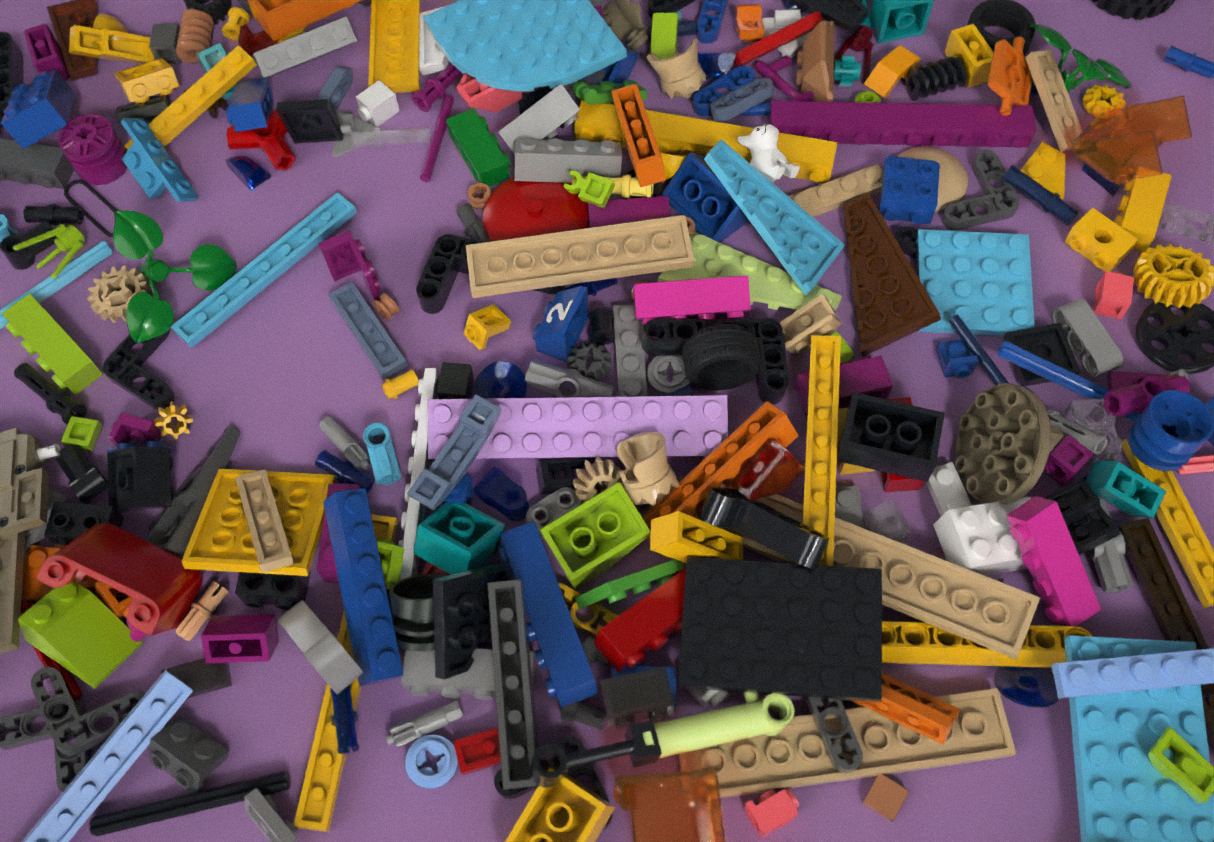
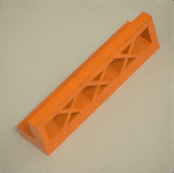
M882 673L881 702L850 700L944 745L960 712V708Z

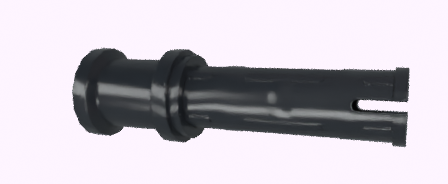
M22 363L16 367L14 376L46 401L47 409L52 413H58L66 425H68L71 416L80 418L86 416L87 407L80 402H75L67 390L57 389L28 363Z

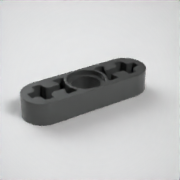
M805 697L833 767L843 773L853 772L861 764L863 752L841 699L824 698L827 707L832 703L835 707L827 708L822 713H819L818 709L823 707L821 698ZM829 715L837 716L842 722V730L837 733L829 732L824 726V718ZM844 735L848 737V739L843 741L845 750L853 752L855 755L849 765L846 760L840 761L838 758L842 752L840 743L837 742L835 745L831 743V741L841 739Z

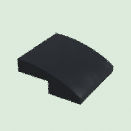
M1082 478L1043 497L1057 501L1078 555L1120 535L1119 527L1100 505V499Z

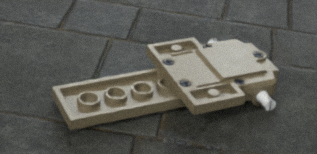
M17 427L0 432V654L19 649L20 625L18 618L21 616L25 530L47 524L49 473L42 467L47 466L49 458L60 456L59 451L61 450L58 444L44 447L31 433H22Z

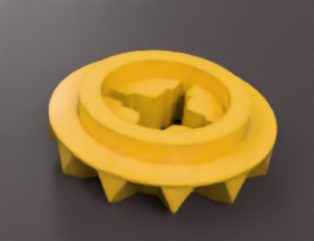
M1095 84L1092 88H1088L1082 99L1086 111L1100 119H1112L1119 116L1126 104V101L1123 100L1124 94L1117 93V87L1108 88L1107 84L1102 87Z

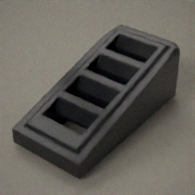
M596 457L540 459L536 469L540 495L552 494L564 487L576 490L573 485L572 469H584L585 460L593 464ZM560 471H564L565 479H561ZM549 473H552L553 480L549 479Z

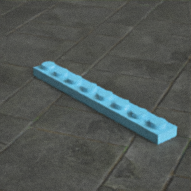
M337 192L173 324L171 328L174 333L192 349L319 245L318 243H321L357 213L355 206Z

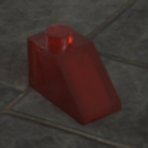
M768 437L730 482V485L752 501L785 492L805 467L786 448Z

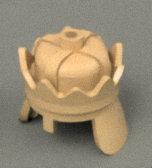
M697 38L692 40L688 50L681 54L679 52L673 53L674 57L659 60L655 54H648L647 60L660 76L662 93L664 95L667 92L670 99L674 97L690 98L693 92L699 91L702 81H706V75L698 62Z
M658 432L640 433L618 444L617 454L626 467L624 471H619L618 473L624 490L635 505H656L663 501V498L670 493L672 486L675 488L679 487L676 474L667 462L666 441L663 434Z

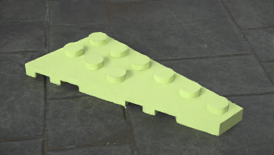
M695 231L690 236L695 260L694 267L663 271L657 282L748 276L750 304L753 305L754 301L766 303L768 308L778 310L779 306L794 309L796 312L821 294H824L836 311L842 299L841 295L818 285H815L805 296L788 272Z

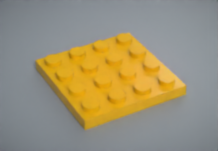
M218 469L182 558L184 569L262 573L235 479L237 476L257 470ZM266 471L294 564L262 574L308 576L322 532L325 513L323 501L327 498L328 484L337 483L335 475Z

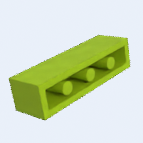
M30 293L1 313L9 321L5 327L16 339L20 336L24 338L20 343L32 356L37 353L40 356L36 359L37 363L47 373L51 370L54 371L55 375L51 378L61 389L68 387L76 396L103 375L93 361Z

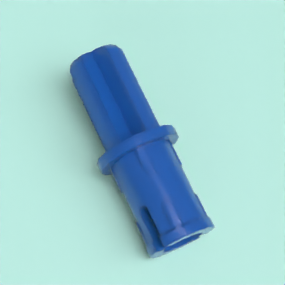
M1171 46L1164 59V62L1185 69L1184 72L1190 70L1207 78L1214 76V63L1196 56V52L1191 54Z

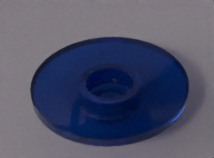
M498 361L486 366L478 374L473 385V397L477 394L484 399L525 398L527 391L525 374L517 365L508 361ZM507 388L506 392L501 396V391Z
M1000 666L995 672L994 683L997 690L1004 697L1017 704L1040 708L1051 706L1060 700L1058 699L1054 675L1044 667Z

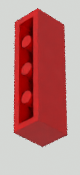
M686 568L599 629L594 645L618 673L627 666L631 669L636 667L645 658L646 652L650 649L654 651L660 649L668 641V636L674 631L677 634L682 632Z

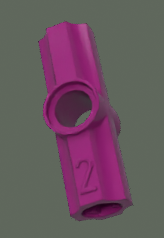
M1177 374L1162 378L1148 376L1138 384L1108 391L1103 396V407L1108 415H1114L1115 417L1132 413L1141 414L1154 396L1163 391L1178 390L1190 394V382L1185 376Z

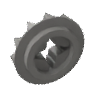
M659 355L648 366L647 376L650 386H653L658 393H670L691 384L686 377L683 356ZM668 366H671V370L675 375L671 382L665 376Z

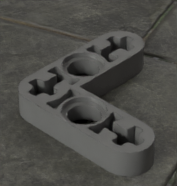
M981 150L975 155L972 170L982 188L984 196L949 204L942 216V223L948 229L960 230L1010 218L1016 213L1020 203L1019 197L1013 186L1001 179L1006 172L994 152ZM997 180L1002 184V187H992L988 181ZM980 206L985 208L987 214L981 215L976 213L974 207Z
M51 667L42 668L31 679V688L58 750L67 756L77 755L105 742L121 723L116 710L121 709L125 719L132 710L131 705L136 702L138 703L145 695L142 692H132L79 716L64 679L57 669ZM50 678L52 681V686L56 693L52 697L49 696L44 687L43 680ZM55 705H68L69 711L64 717L55 719L50 716V711ZM110 716L114 719L111 728L105 731L95 729V722L100 717ZM86 724H88V728L91 734L93 735L90 738H88L83 727ZM71 732L77 736L76 743L73 745L65 742L67 740L66 735Z
M73 701L79 716L87 713L83 705ZM66 704L55 705L50 711V716L52 718L54 716L57 718L64 717L69 711V706ZM40 707L0 718V734L5 733V727L11 730L20 729L21 733L15 731L6 734L5 740L0 738V749L9 750L52 738L46 721L44 728L40 732H31L30 726L32 721L37 717L43 716ZM88 724L83 727L88 738H90ZM71 732L66 735L67 740L65 742L76 739L77 736ZM54 743L56 780L58 788L62 792L68 787L69 780L74 778V771L79 774L92 758L91 748L77 755L67 756L62 754ZM67 764H74V768L68 766Z

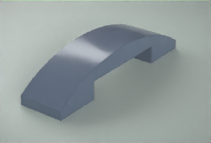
M475 394L459 417L460 425L428 470L423 469L407 492V495L434 511L452 492L478 456L502 411L501 408Z

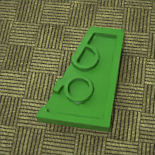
M674 559L607 582L576 597L575 600L579 610L607 599L609 603H613L628 597L626 594L628 591L632 590L634 595L651 589L650 583L655 581L657 586H661L674 577L673 574L682 571L684 566L681 561Z

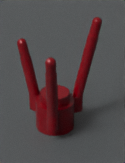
M860 25L852 33L851 37L847 38L843 47L834 57V61H839L841 55H844L849 47L856 52L865 50L863 84L869 77L871 51L874 46L871 42L873 32L866 25Z

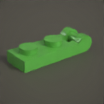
M623 80V83L617 84L611 81H602L600 85H587L583 81H578L572 88L573 94L587 104L614 103L612 90L636 83L642 101L646 100L647 90L638 85V82L635 80Z

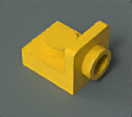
M492 304L468 315L463 334L479 350H483L486 348L488 338L508 330L512 321Z

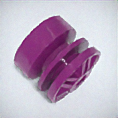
M95 114L81 115L70 120L68 125L64 126L60 131L58 144L61 151L71 163L79 178L88 184L105 185L120 178L127 170V166L122 161L127 150L110 121L103 116Z

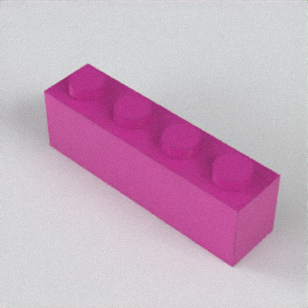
M748 276L633 285L635 319L642 320V325H645L650 320L663 318L687 319L689 316H698L699 319H716V314H727V319L744 317V312L751 310Z
M1035 496L1007 514L1006 517L1011 526L1010 533L1018 542L1022 552V561L1034 580L1033 587L1041 596L1047 618L1052 623L1061 626H1079L1101 610L1057 501Z

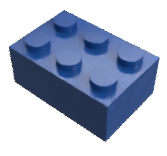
M57 70L50 73L44 71L38 74L33 79L34 82L26 86L23 83L12 90L13 94L8 100L9 104L4 110L5 114L1 124L22 149L68 125L76 94Z

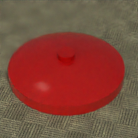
M515 177L497 187L487 200L483 211L484 230L492 242L589 228L588 204L579 199V193H569L564 188L565 183L515 181Z

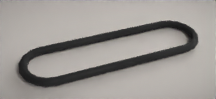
M83 180L72 181L64 189V196L75 207L81 206L68 195V190L75 184H82L114 213L118 211ZM83 209V214L108 237H113L112 233L104 229Z

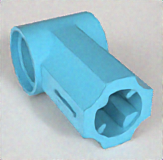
M382 423L368 425L364 430L363 439L367 446L376 484L389 485L396 483L397 480L402 478L391 434L387 426ZM377 437L385 438V440L382 443H372L373 440Z

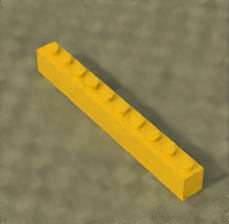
M581 100L580 110L577 112L579 118L574 122L575 140L582 139L588 142L610 140L615 143H621V148H627L614 104H587ZM646 110L660 152L671 155L682 154L683 156L689 153L707 155L722 139L746 161L751 163L752 155L750 150L741 145L737 139L740 136L750 135L754 128ZM779 132L777 148L784 154L789 163L800 166L795 178L823 183L830 181L838 142Z

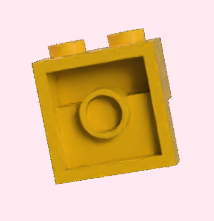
M163 58L114 73L117 82L130 102L143 103L150 99L149 96L158 93L161 96L174 92L173 88L179 87L172 66Z

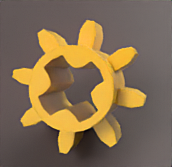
M170 401L169 407L165 409L158 408L162 418L154 420L155 426H163L161 436L170 434L176 440L179 434L183 432L190 433L186 423L193 422L192 415H184L187 412L185 404L179 408L174 405L173 401ZM171 417H177L176 424H171Z

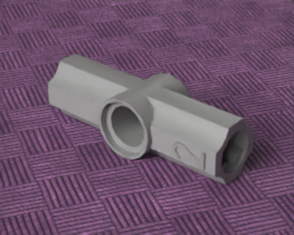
M534 359L531 360L524 382L525 385L555 394L558 398L611 397L614 386L582 376L575 369L564 370ZM571 381L576 389L569 390L564 387L562 382Z
M1100 499L1101 507L1110 517L1105 500ZM1121 532L1119 536L1085 552L1088 560L1094 562L1103 593H1119L1133 586L1124 559L1126 547Z

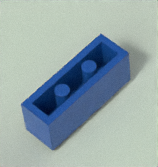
M268 78L237 82L236 88L232 92V98L229 100V108H226L227 119L230 124H234L236 132L268 126L274 105Z

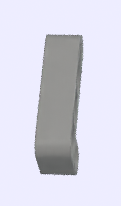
M303 599L277 619L303 652L306 659L337 695L364 673Z

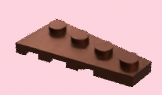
M73 0L48 6L47 10L72 81L97 75V58L70 54L69 40L70 28L72 26L79 25L93 28L95 18L98 15V1Z

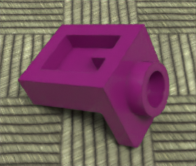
M122 412L118 420L112 425L109 439L116 446L121 443H129L131 438L138 442L146 443L147 440L160 441L162 437L161 430L155 426L153 421Z

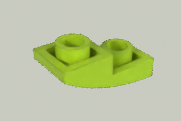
M653 13L651 54H655L659 60L674 57L673 53L678 52V13Z

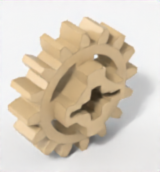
M122 266L121 270L117 271L115 267H111V273L107 274L102 271V278L100 280L95 278L92 280L96 286L88 288L91 296L87 297V300L91 304L92 310L96 315L99 314L102 320L105 321L110 318L113 323H116L118 317H121L126 322V309L129 300L138 292H150L151 288L142 273L139 274L136 268H132L129 271L126 266Z

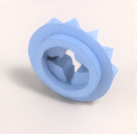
M427 735L415 741L409 748L405 759V768L409 778L417 786L429 790L444 787L454 777L457 765L459 764L454 745L448 739L439 735ZM427 750L435 758L442 757L437 762V770L439 772L437 774L430 767L422 768L428 762Z

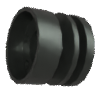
M416 575L402 579L392 585L390 588L392 612L396 615L393 620V626L398 647L414 652L435 650L433 579L447 575Z

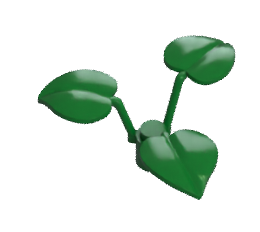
M1041 24L1030 25V28H1036L1047 42L1060 49L1062 57L1058 68L1067 92L1075 89L1081 82L1091 79L1107 80L1110 78L1119 84L1125 85L1126 89L1131 88L1132 84L1115 65L1101 58H1098L1096 62L1090 60L1086 54L1075 48L1072 50V53L1078 63V67L1073 72L1068 69L1061 72L1068 53L1072 49L1070 43L1062 34L1051 27ZM1081 71L1083 76L1077 79L1076 75Z
M121 210L114 213L113 240L118 252L124 257L134 260L142 259L148 254L145 258L146 261L141 265L140 271L148 280V285L151 286L153 291V297L146 292H138L129 300L126 309L128 331L135 342L140 343L161 336L172 326L174 320L173 309L168 302L158 300L159 292L155 282L165 280L170 272H193V285L201 290L211 291L218 289L234 276L237 268L236 261L222 248L211 244L198 246L191 253L190 264L192 267H168L164 261L153 259L154 253L151 250L158 248L163 242V233L160 226L152 218L139 212Z

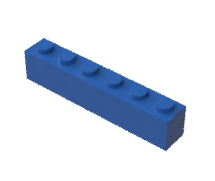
M366 489L336 491L323 501L353 657L355 663L364 672L358 677L359 687L400 677L403 675Z
M533 521L499 533L503 545L499 546L498 550L502 561L511 563V580L521 579L524 584L526 612L530 620L527 623L530 641L537 640L540 647L539 650L534 651L540 669L547 668L550 675L549 678L544 679L550 697L557 696L560 706L564 707L598 694L593 673L535 522Z

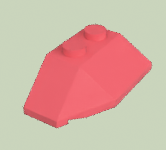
M467 73L463 75L461 82L456 86L458 93L469 107L495 113L523 99L522 93L526 92L493 88L477 82L475 77Z

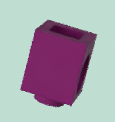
M1068 435L1050 453L1043 471L1064 487L1094 454L1071 435Z

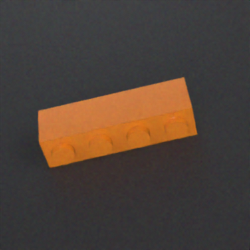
M637 83L612 90L611 93L617 118L640 188L665 181L666 176L662 156Z

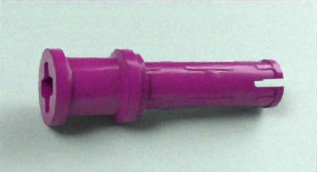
M451 63L436 78H429L426 81V85L420 91H415L412 94L413 102L419 109L428 112L431 109V105L437 99H442L445 96L446 89L463 73Z

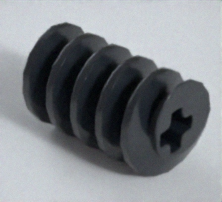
M955 56L940 59L937 62H930L928 65L922 64L919 67H912L909 69L906 79L908 94L912 100L916 101L919 95L922 98H926L928 93L936 95L938 90L941 93L946 92L947 87L949 90H954L957 85L958 87H963L966 81V73L962 62Z

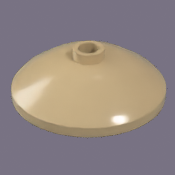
M920 146L907 149L896 156L930 160L939 163L938 201L935 213L944 212L949 204L963 199L968 187L967 172L962 163L949 152L935 147Z

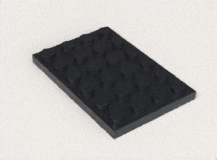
M687 557L678 687L881 702L882 569L818 565L817 569H812L793 563Z

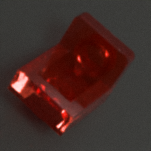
M246 24L240 26L239 45L252 58L253 53L278 44V39L273 41L265 30L253 34Z

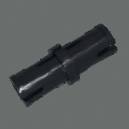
M50 204L44 207L25 206L23 210L24 220L27 223H43L47 221L50 225H59V223L82 224L84 220L81 207H59L57 204Z

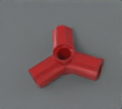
M276 109L270 115L268 126L265 128L236 132L234 127L227 128L226 135L230 150L261 148L275 170L285 171L291 168L293 162L296 161L283 139L288 131Z

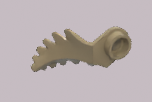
M611 0L604 6L602 15L606 17L603 20L607 25H611L610 29L617 38L625 40L628 43L626 46L636 51L648 39V36L645 34L648 28L642 22L640 4L638 2L631 4V0Z

